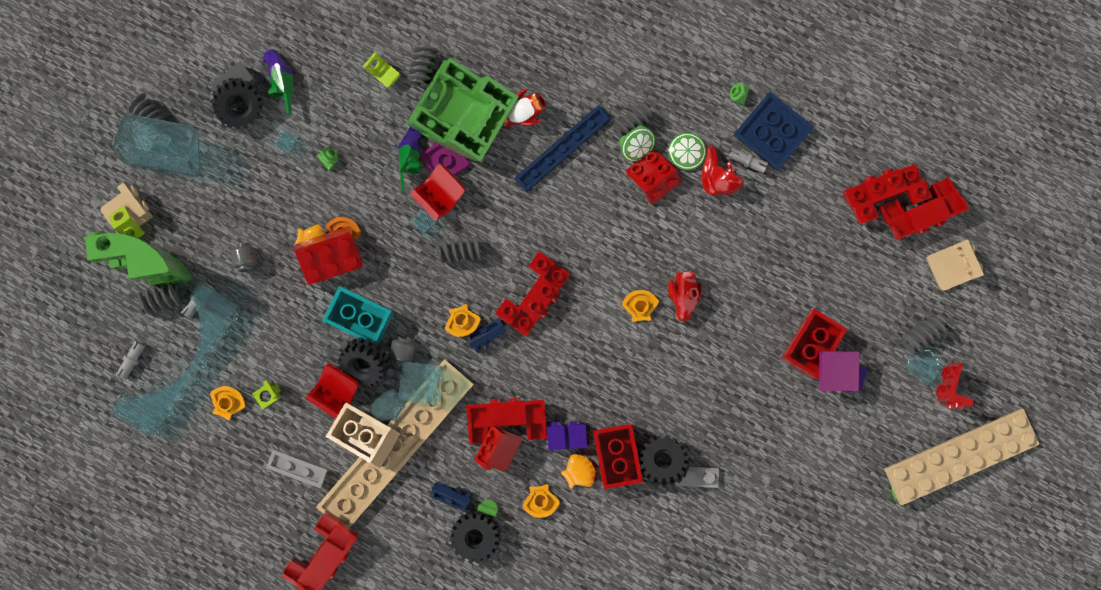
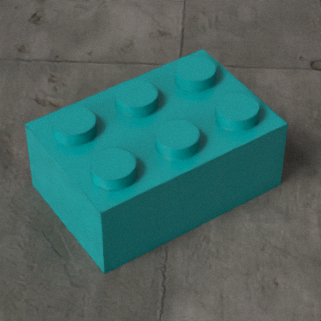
M339 286L322 321L357 338L363 337L364 341L367 338L371 339V343L376 341L378 342L377 346H379L394 312Z

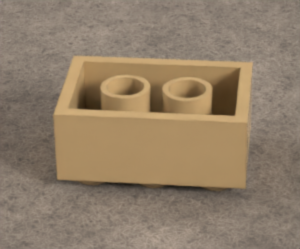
M345 403L326 437L369 463L381 468L400 433Z

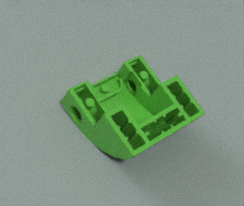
M449 58L442 62L406 124L441 146L461 156L481 162L518 96L488 75L480 78L452 58Z
M92 232L90 236L84 237L88 261L94 263L109 261L110 268L115 270L127 268L129 279L135 281L148 279L149 285L154 287L168 285L169 283L176 284L192 281L190 272L178 258L143 240L125 234H103L102 232Z

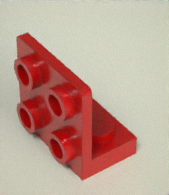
M491 425L474 460L486 470L491 471L492 468L506 472L523 438Z

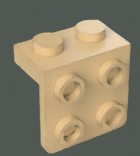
M125 183L117 187L121 193L101 207L102 214L110 224L109 216L123 206L127 208L130 217L139 226L153 217L149 211L150 207L144 200L141 201L138 197L139 192L136 188ZM124 213L119 214L115 221L120 220Z
M969 240L927 256V262L940 290L950 289L984 275L982 272L983 266L980 261H977L974 254L975 248L972 243H969Z

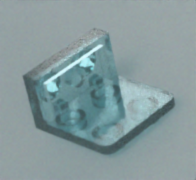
M404 362L398 398L403 401L437 405V401L440 402L442 393V390H439L440 382H443L444 379L442 366Z

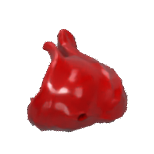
M714 145L707 147V156L701 175L702 186L709 195H731L744 186V180L741 176L734 173L735 168L731 166L732 161L727 163L728 170L719 166L718 152Z

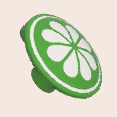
M643 125L637 126V128L631 130L620 139L621 153L626 160L631 162H637L652 151L655 144L653 132Z
M682 133L671 141L668 154L676 167L689 171L703 163L706 157V146L699 136L692 133Z

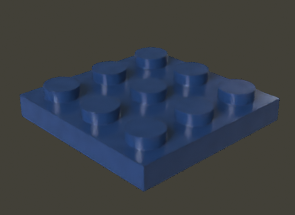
M769 92L733 136L778 171L814 126L772 92Z

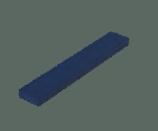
M598 105L519 173L514 180L526 193L529 192L606 125L611 118Z

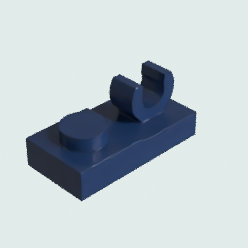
M498 318L465 337L471 349L474 348L477 353H480L478 348L480 344H484L486 348H489L487 341L499 338L506 330Z
M435 482L430 497L465 512L470 502L469 496L471 491L468 490L466 495H461L460 486L454 492L447 485Z

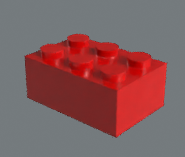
M350 226L297 243L294 247L295 255L307 285L363 267V259Z
M816 309L809 310L780 359L811 379H818L819 351H835L847 328Z
M632 424L592 430L603 488L609 489L643 482Z

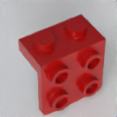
M652 150L626 170V174L643 190L647 201L651 205L662 199L664 195L681 183L676 169L656 150Z
M439 164L425 183L414 188L410 195L436 221L446 216L466 192V188L443 164Z
M959 362L947 364V367L943 368L941 377H943L942 384L936 390V396H938L936 401L945 403V407L952 410H964V408L972 407L974 401L973 399L955 394L963 364Z
M327 363L324 366L318 383L307 394L306 400L336 419L345 403L351 405L359 383L337 367Z

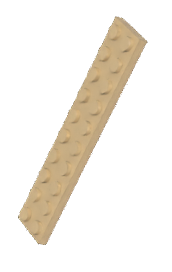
M444 359L387 425L399 432L400 435L381 468L359 457L316 508L323 514L326 510L342 519V523L350 528L474 384Z

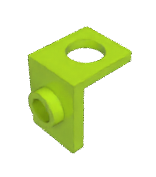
M375 52L363 65L368 72L388 89L401 76L398 71ZM374 60H378L377 65L371 68V63Z
M125 206L109 216L111 224L118 234H125L135 238H140L145 234L144 230L130 217ZM124 213L120 220L115 221L119 214Z
M266 380L263 382V387L252 393L262 409L282 397L279 393L281 389L276 382ZM265 390L271 394V399L268 402H263L260 399L261 392Z

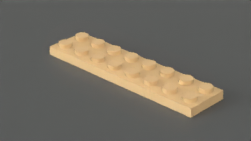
M1022 408L884 468L899 504L904 505L1039 445V442Z

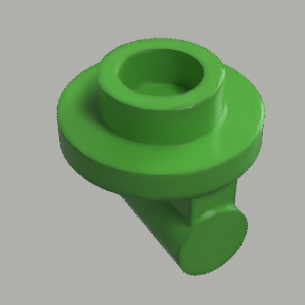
M737 83L731 88L730 98L737 102V104L745 105L750 87Z
M324 148L317 155L329 171L339 161L337 152L332 148Z
M484 500L479 504L477 511L485 513L487 516L496 517L498 507L494 501Z

